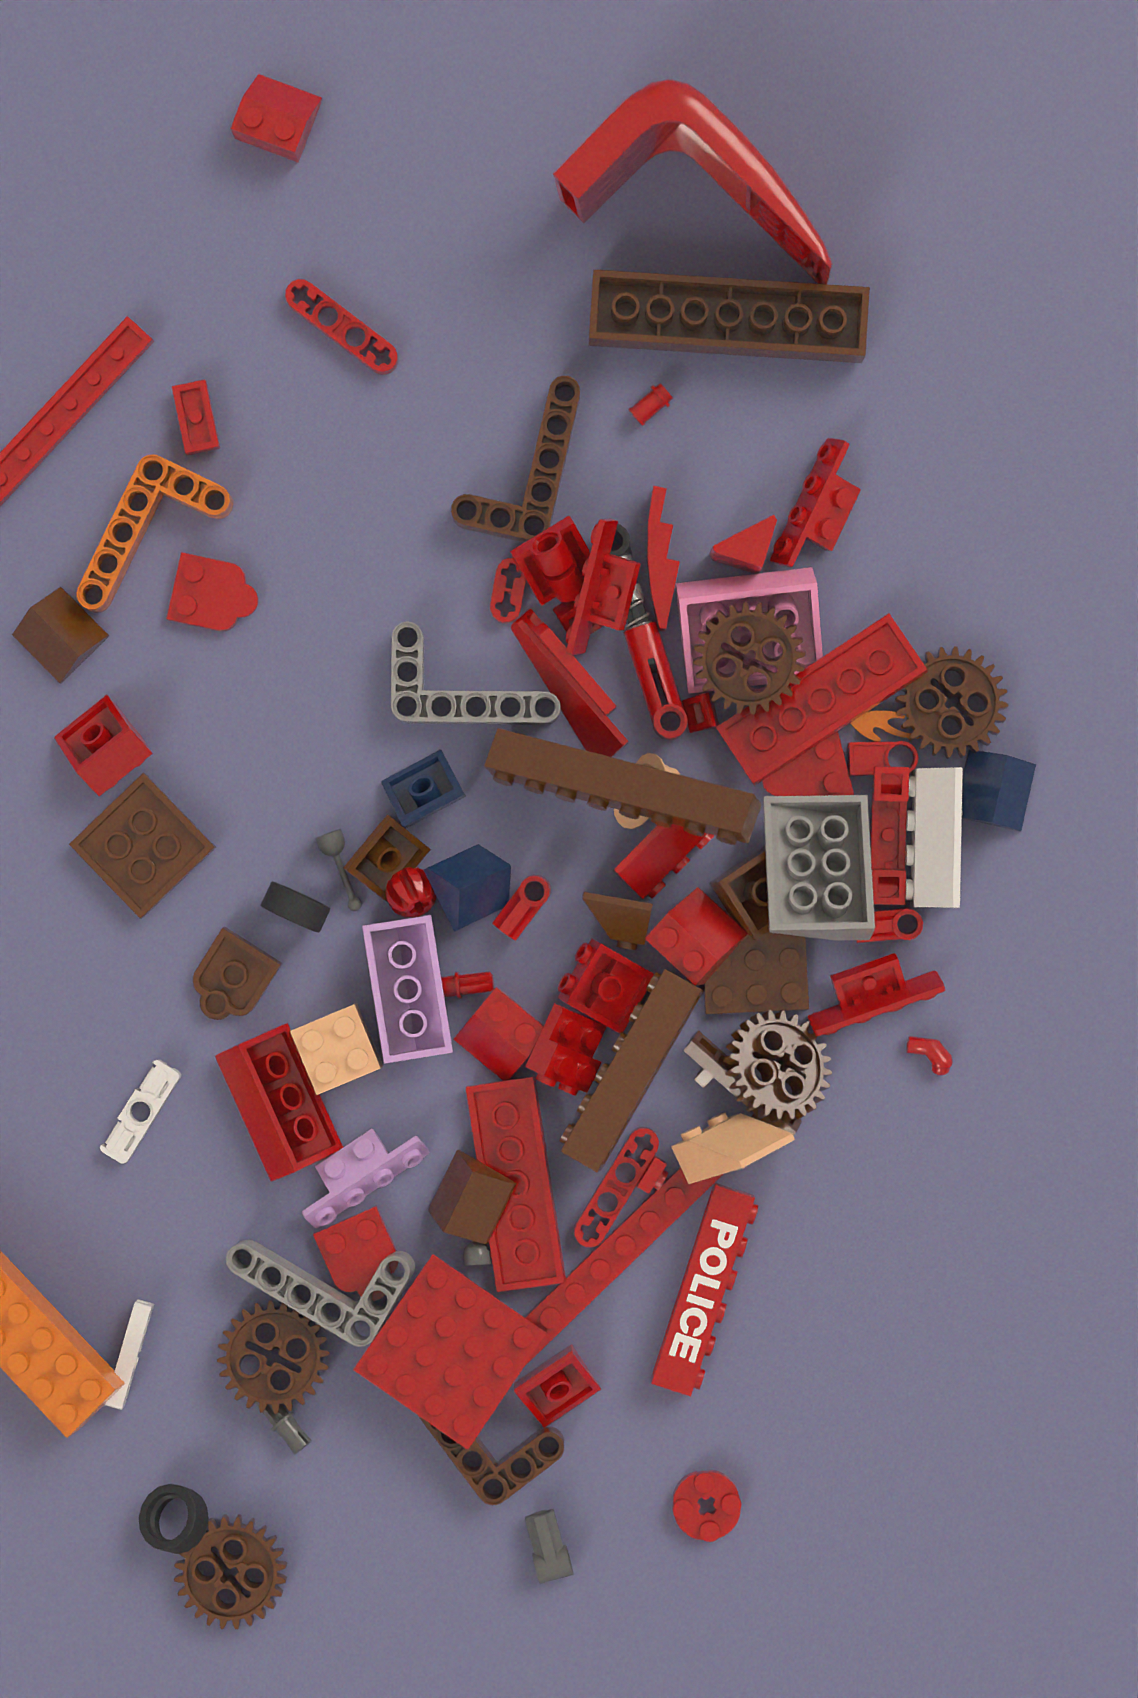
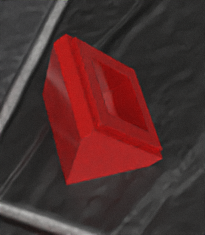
M704 693L682 700L690 733L716 728L719 725L715 705L712 701V693Z

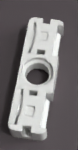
M162 1060L152 1062L156 1067L152 1066L140 1087L135 1089L117 1118L122 1122H117L105 1142L107 1146L105 1144L100 1146L103 1153L119 1163L124 1164L131 1159L181 1078V1073L178 1070L167 1066V1063ZM136 1102H144L149 1106L150 1116L147 1120L138 1121L132 1116L131 1109Z
M139 1299L134 1303L115 1368V1373L123 1380L125 1385L105 1403L106 1406L120 1410L125 1407L139 1359L137 1355L138 1352H141L154 1308L153 1303Z

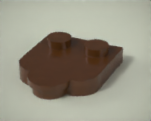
M224 926L193 975L194 988L201 994L200 1007L202 1012L213 1020L224 1019L230 1014L235 1016L248 1014L255 1008L282 963Z

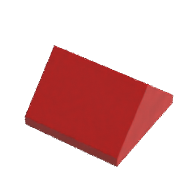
M775 515L712 546L709 553L712 561L753 574H759L777 523Z
M572 1344L514 1383L516 1395L544 1428L601 1390L599 1384Z

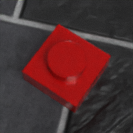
M655 1155L639 1180L637 1187L648 1194L652 1188L659 1190L669 1172L664 1170L667 1165L666 1161Z

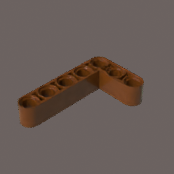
M563 375L552 381L549 387L522 506L471 494H463L458 496L451 505L453 520L459 527L525 543L536 536L529 535L524 530V525L528 520H540L544 525L543 531L551 526L580 401V387L574 378ZM561 386H568L575 394L569 401H560L555 396L556 390ZM554 419H560L566 423L567 428L564 433L554 435L548 431L547 426L549 422ZM552 452L556 454L559 458L558 464L553 468L543 467L539 460L544 453ZM540 485L546 486L551 490L552 494L547 501L538 502L532 497L533 489ZM465 503L472 504L477 509L476 515L470 520H463L457 515L459 507ZM495 512H506L510 516L509 524L503 528L495 527L491 523V517Z
M419 1417L479 1498L488 1505H498L504 1502L558 1461L564 1452V1437L557 1428L545 1427L539 1429L499 1461H496L478 1436L467 1450L454 1440L446 1438L441 1431ZM545 1437H552L557 1440L559 1445L555 1451L547 1453L540 1449L539 1442ZM469 1451L478 1452L482 1457V1463L476 1467H470L465 1464L463 1456ZM517 1458H524L530 1462L531 1468L528 1472L520 1474L513 1470L512 1462ZM490 1479L499 1480L503 1485V1490L498 1494L492 1495L488 1493L484 1488L486 1481Z

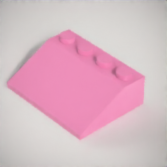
M812 567L675 583L688 694L707 692L702 690V686L707 681V678H696V673L703 669V666L693 664V659L702 656L701 653L694 650V645L705 644L698 637L699 631L710 632L706 625L707 619L715 623L719 622L716 614L718 610L722 611L726 616L729 615L730 604H733L737 611H742L744 601L748 602L750 610H755L757 603L762 602V612L765 613L772 606H775V618L778 619L781 615L787 614L785 627L796 624L797 629L792 634V638L803 637V642L796 646V649L806 651V656L796 659V661L805 665L806 668L823 657L818 587ZM743 626L736 627L731 632L733 639L739 643H745L751 638V632ZM774 641L768 642L763 646L764 654L770 658L778 657L783 651L781 645ZM727 643L721 644L723 649L742 655L744 657L743 663L749 665L751 661H755L771 672L775 673L778 671L777 667L756 660V652L750 650L748 654H743ZM721 658L716 663L718 670L725 674L731 673L736 669V664L731 658ZM753 673L748 677V683L750 686L766 685L767 678L762 673Z

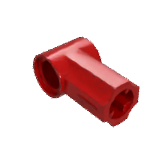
M541 875L528 876L521 882L519 888L492 924L516 941L543 904L549 899L551 894L549 881ZM532 881L541 883L545 890L543 898L539 900L530 899L526 894L527 884Z
M910 907L874 911L875 930L870 940H856V942L915 939L923 930L922 917L916 910ZM905 914L913 915L917 921L915 929L908 933L900 931L897 926L899 918Z

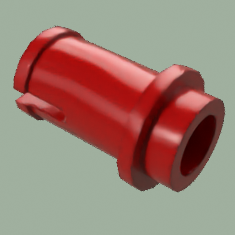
M661 383L656 387L652 385L650 387L651 391L632 408L628 409L642 426L664 406L667 408L670 406L669 402L673 397Z

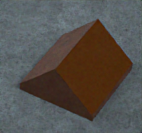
M59 587L30 607L12 634L60 684L109 637L106 631L62 587Z
M387 814L343 868L387 902L385 892L387 883L392 878V875L406 867L416 868L431 849Z
M456 1150L428 1211L444 1233L488 1244L517 1183L466 1153Z

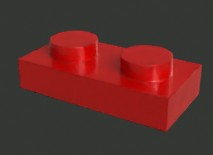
M204 379L172 386L186 455L220 449L207 381Z

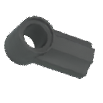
M554 1509L542 1510L525 1516L529 1538L534 1550L532 1557L539 1583L574 1575L567 1546L563 1545Z

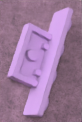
M370 1129L315 1166L330 1193L302 1211L304 1218L314 1228L331 1223L338 1214L349 1207L360 1204L365 1199V1196L379 1187L390 1184L395 1176L407 1168L417 1166L430 1153L428 1148L418 1136H414L388 1153L377 1133Z

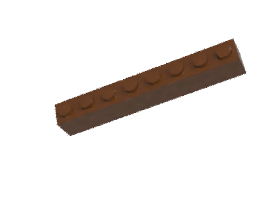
M497 728L484 765L493 775L492 779L502 785L512 786L513 782L524 785L526 790L536 794H543L544 790L556 793L555 796L567 802L574 803L576 799L587 801L588 806L601 811H606L607 807L619 810V813L631 819H639V816L651 818V822L666 828H670L672 824L684 827L683 830L692 835L703 836L704 832L716 835L717 840L730 845H736L737 841L749 843L761 808V803L753 793Z

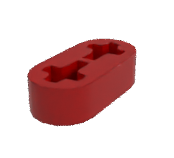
M514 558L504 559L498 564L491 596V614L497 622L503 624L514 622L519 617L526 585V579ZM510 565H515L516 571L521 573V577L514 578L512 589L506 588L507 578L501 573L503 570H508ZM505 593L511 594L510 604L516 607L514 612H508L507 617H502L501 611L496 609V605L502 604Z

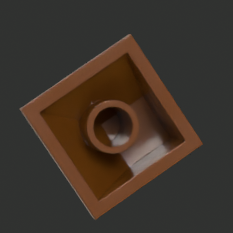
M583 892V901L608 937L617 940L616 947L636 950L637 944L645 945L653 904Z

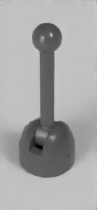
M341 829L315 838L320 851L334 858L349 898V909L352 911L359 910L361 908V901L355 897L339 855L345 845Z
M475 1241L469 1243L464 1249V1266L491 1264L489 1247L486 1244Z

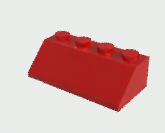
M288 1023L214 1055L271 1182L307 1167L343 1148L320 1094L316 1095L291 1035Z

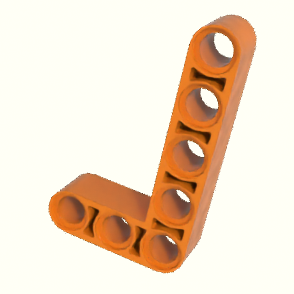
M151 454L141 458L78 586L76 594L79 603L95 613L108 609L164 495L214 519H223L233 509V499L229 492L221 485L161 456ZM153 464L161 465L163 472L160 478L148 480L146 471L149 466ZM183 479H191L194 482L193 490L187 495L177 493V485ZM219 493L224 495L225 502L222 508L218 510L208 508V499L213 494ZM137 495H145L148 499L147 506L142 511H133L131 508L132 500ZM126 525L131 526L133 534L130 540L118 542L116 538L118 529ZM109 556L116 557L118 565L115 571L103 573L101 568L103 560ZM93 587H100L103 593L102 599L97 604H89L86 598L87 592Z

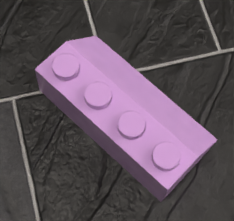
M431 915L362 926L384 1064L453 1053Z

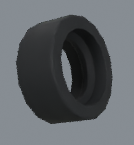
M273 881L270 883L260 905L288 921L317 933L321 931L330 912V907Z
M175 1484L159 1486L148 1494L141 1506L139 1529L144 1540L155 1549L175 1554L187 1552L199 1544L206 1533L209 1521L208 1508L202 1496L192 1489ZM178 1498L185 1501L188 1518L181 1534L170 1540L162 1536L159 1521L165 1506L173 1499Z

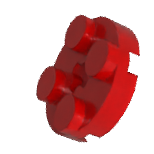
M716 1470L695 1471L686 1475L676 1486L673 1493L672 1510L676 1523L684 1533L697 1540L713 1542L727 1535L736 1526L740 1517L742 1503L737 1487L728 1476ZM701 1497L705 1500L709 1499V1497L715 1499L713 1502L715 1510L712 1513L706 1511L703 1514L699 1511L701 1506L698 1500Z

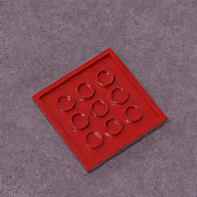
M432 1254L353 1370L468 1450L547 1333Z

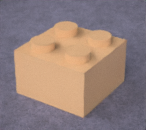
M357 1003L290 1031L316 1095L383 1067Z

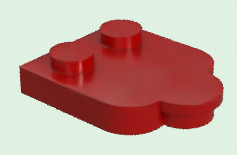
M181 552L167 620L223 632L232 629L236 625L238 618L247 617L254 613L258 606V595L253 587L246 584V576L239 566L225 561Z
M838 731L762 781L764 789L773 796L854 795Z
M377 1205L313 1234L335 1285L345 1292L357 1291L361 1297L381 1262L391 1253L397 1251ZM399 1261L390 1262L389 1269L392 1274L395 1272ZM379 1290L373 1291L372 1299L373 1301L379 1300L386 1294Z

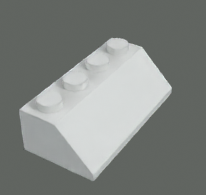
M917 768L913 770V776H909V797H912V811L907 810L906 831H912L911 845H906L905 864L911 866V879H906V900H910V907L960 908L962 768Z

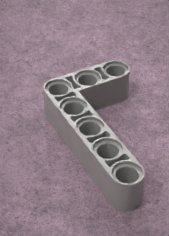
M406 621L398 624L393 630L391 708L395 717L401 722L408 724L546 725L553 723L559 717L561 710L560 702L550 692L424 690V635L421 629L415 623ZM408 629L415 631L418 636L415 645L403 647L399 644L401 632ZM404 664H413L417 668V676L412 681H402L398 675L399 669ZM404 698H412L417 703V709L411 716H403L398 711V705ZM445 698L451 702V711L446 716L440 717L435 715L432 710L433 703L437 699ZM476 698L483 700L486 704V710L481 716L473 717L467 713L466 708L469 701ZM507 699H515L521 706L520 712L514 717H506L501 712V705ZM542 699L552 701L555 705L554 713L545 718L537 715L535 706L538 701Z
M251 1239L237 1243L230 1248L226 1255V1264L234 1274L357 1347L366 1346L374 1340L415 1271V1262L412 1256L403 1251L391 1253L381 1262L359 1302H356ZM239 1249H245L251 1254V1265H244L239 1261ZM391 1261H399L403 1264L405 1268L403 1277H397L391 1273L389 1269ZM268 1267H275L280 1271V1283H274L268 1278ZM297 1285H305L310 1289L311 1298L309 1301L298 1297L296 1292ZM379 1290L386 1294L388 1298L387 1306L381 1307L374 1303L372 1299L373 1291ZM332 1302L339 1306L341 1310L340 1318H332L327 1314V1303ZM362 1320L369 1324L371 1330L369 1336H362L356 1331V1321Z

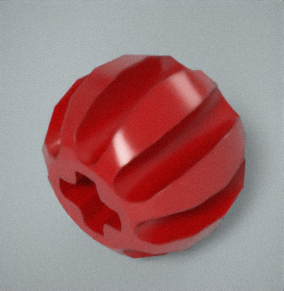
M406 867L394 873L387 883L385 892L391 909L404 918H415L426 914L436 903L437 898L424 870L418 867Z

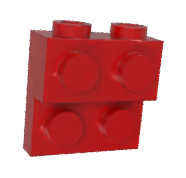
M591 938L589 944L583 943L578 948L575 955V961L578 963L571 974L566 973L561 978L558 984V991L561 992L558 999L621 1034L630 1022L629 1018L636 1005L642 1001L646 994V988L654 973Z
M554 1003L525 1067L537 1072L538 1074L535 1079L546 1085L555 1087L556 1083L560 1082L557 1088L571 1095L577 1096L579 1090L588 1093L602 1063L593 1058L607 1026Z

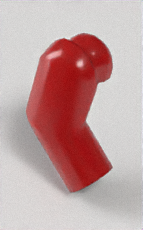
M908 1036L907 1053L926 1055L932 1063V1072L936 1075L943 1076L949 1072L953 1064L952 1056L939 1040Z

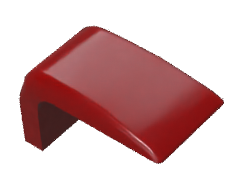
M671 79L657 81L633 93L553 173L560 200L585 223L642 165L654 156L669 151L684 153L692 158L817 284H828L832 268L831 259L823 240L800 204L773 166L743 132L709 98L688 83Z

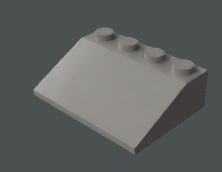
M867 795L764 796L763 812L769 932L827 940H870L875 930Z

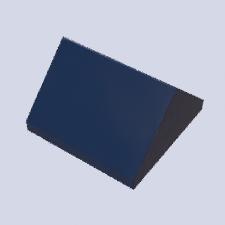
M441 749L381 781L404 828H408L466 797Z
M969 749L962 776V818L1022 831L1036 764L1004 754L978 751L974 754Z
M479 844L424 869L454 932L503 909L509 901L511 865Z

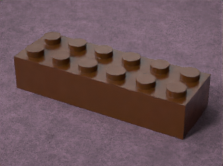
M666 969L662 975L656 972L646 988L651 993L645 1004L639 1002L629 1018V1021L634 1024L628 1034L621 1032L611 1050L616 1053L611 1064L604 1063L594 1079L595 1082L599 1083L594 1094L586 1093L577 1109V1112L582 1114L576 1124L569 1123L559 1140L564 1144L561 1150L562 1153L595 1172L603 1169L704 992Z

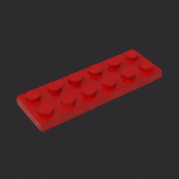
M888 613L806 667L804 671L797 673L796 675L801 679L800 684L789 683L793 695L789 696L782 692L780 694L782 705L779 706L773 700H770L768 712L764 710L761 704L756 705L755 714H751L750 708L747 706L740 714L736 713L718 725L716 729L755 786L926 674L928 669L890 613Z
M535 1076L466 1086L476 1159L517 1183L489 1240L497 1292L565 1283L566 1275Z

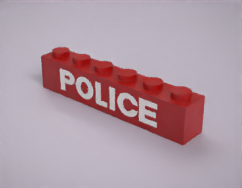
M718 1183L713 1184L650 1378L651 1384L690 1397L694 1388L700 1389L705 1375V1370L700 1367L704 1355L711 1356L716 1337L712 1336L711 1333L715 1322L721 1324L727 1304L722 1303V1299L726 1289L732 1290L737 1276V1271L732 1268L736 1256L742 1258L746 1249L748 1238L743 1237L747 1223L753 1225L759 1205L753 1204L755 1197L752 1194Z

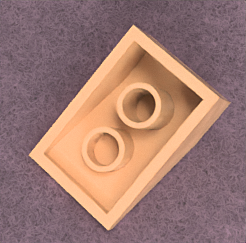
M726 1112L708 1119L707 1123L709 1126L701 1130L700 1126H697L682 1133L681 1137L683 1140L671 1147L688 1184L742 1169L794 1141L795 1138L788 1131L742 1113L727 1117Z

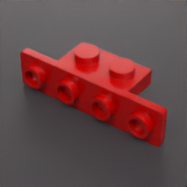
M827 438L825 443L819 448L817 460L811 473L803 482V490L796 505L789 512L788 522L783 533L774 544V552L770 558L771 562L790 568L793 567L806 539L824 550L833 551L861 491L860 488L836 475L850 444L848 442Z
M611 518L599 519L598 524L592 530L590 541L593 545L590 557L586 559L583 565L582 576L584 581L582 589L574 601V610L576 611L574 621L566 634V643L568 644L566 653L577 655L586 652L593 623L618 631L625 629L641 563L610 554L618 524L617 520Z
M895 953L830 975L839 1004L810 1014L807 1018L815 1036L830 1035L837 1032L840 1028L854 1023L867 1022L872 1017L885 1012L898 1011L905 1005L916 1001L932 999L946 989L937 971H931L905 981L899 959Z

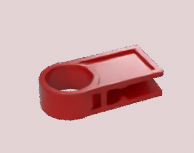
M905 741L849 742V776L873 775L874 766H890L888 753L898 745L905 746L912 752L913 762L909 767L910 773L918 764L917 750L912 744Z

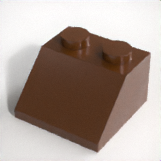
M763 846L709 883L727 912L754 940L769 932L765 846Z

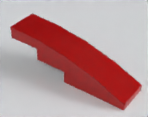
M653 485L647 525V569L650 597L659 631L665 632L680 561L667 559L673 525L660 522L667 488Z

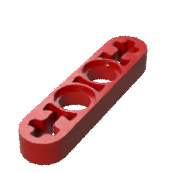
M297 279L287 286L285 297L288 305L310 324L375 373L386 375L396 369L398 364L396 349L370 327L307 280ZM305 288L308 289L306 294L315 304L318 298L322 299L315 306L312 315L307 313L311 310V307L306 302L301 300L298 304L294 303L296 298L293 292L296 289L300 292ZM333 308L337 311L338 319L333 325L325 326L319 321V314L323 309ZM354 328H359L365 333L364 342L357 347L351 346L346 342L348 331ZM372 339L377 341L373 344V348L378 352L384 353L386 350L390 352L388 357L391 362L388 365L386 363H381L380 366L376 365L377 358L369 350L366 357L361 354L369 348Z
M639 1127L629 1135L576 1222L574 1234L577 1242L582 1246L595 1247L603 1241L655 1156L659 1147V1139L652 1129ZM645 1134H649L651 1136L649 1142L653 1147L650 1150L644 1148L639 1155L640 1159H645L642 1166L635 1159L624 1156L627 1150L634 1154L638 1146L634 1141L636 1136L644 1137ZM630 1163L634 1166L636 1174L631 1181L622 1182L616 1177L615 1171L619 1164ZM611 1192L617 1197L618 1204L614 1210L606 1212L599 1208L597 1200L602 1193ZM591 1209H594L599 1216L609 1218L607 1224H604L601 1220L598 1222L596 1232L599 1235L597 1238L592 1236L588 1240L582 1238L584 1232L580 1229L583 1224L589 1226L594 1219L593 1215L588 1214Z

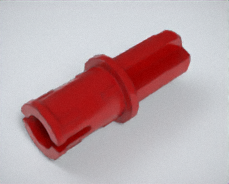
M455 972V975L441 977L444 997L457 996L458 999H462V995L491 992L494 990V979L491 972L464 975Z

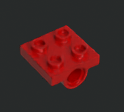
M567 516L510 551L541 606L554 598L565 603L575 601L577 594L582 589L584 581L582 569L586 559L590 557V551L570 516Z

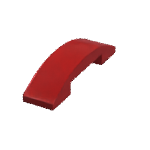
M874 766L870 827L874 904L905 905V850L907 802L909 799V767Z

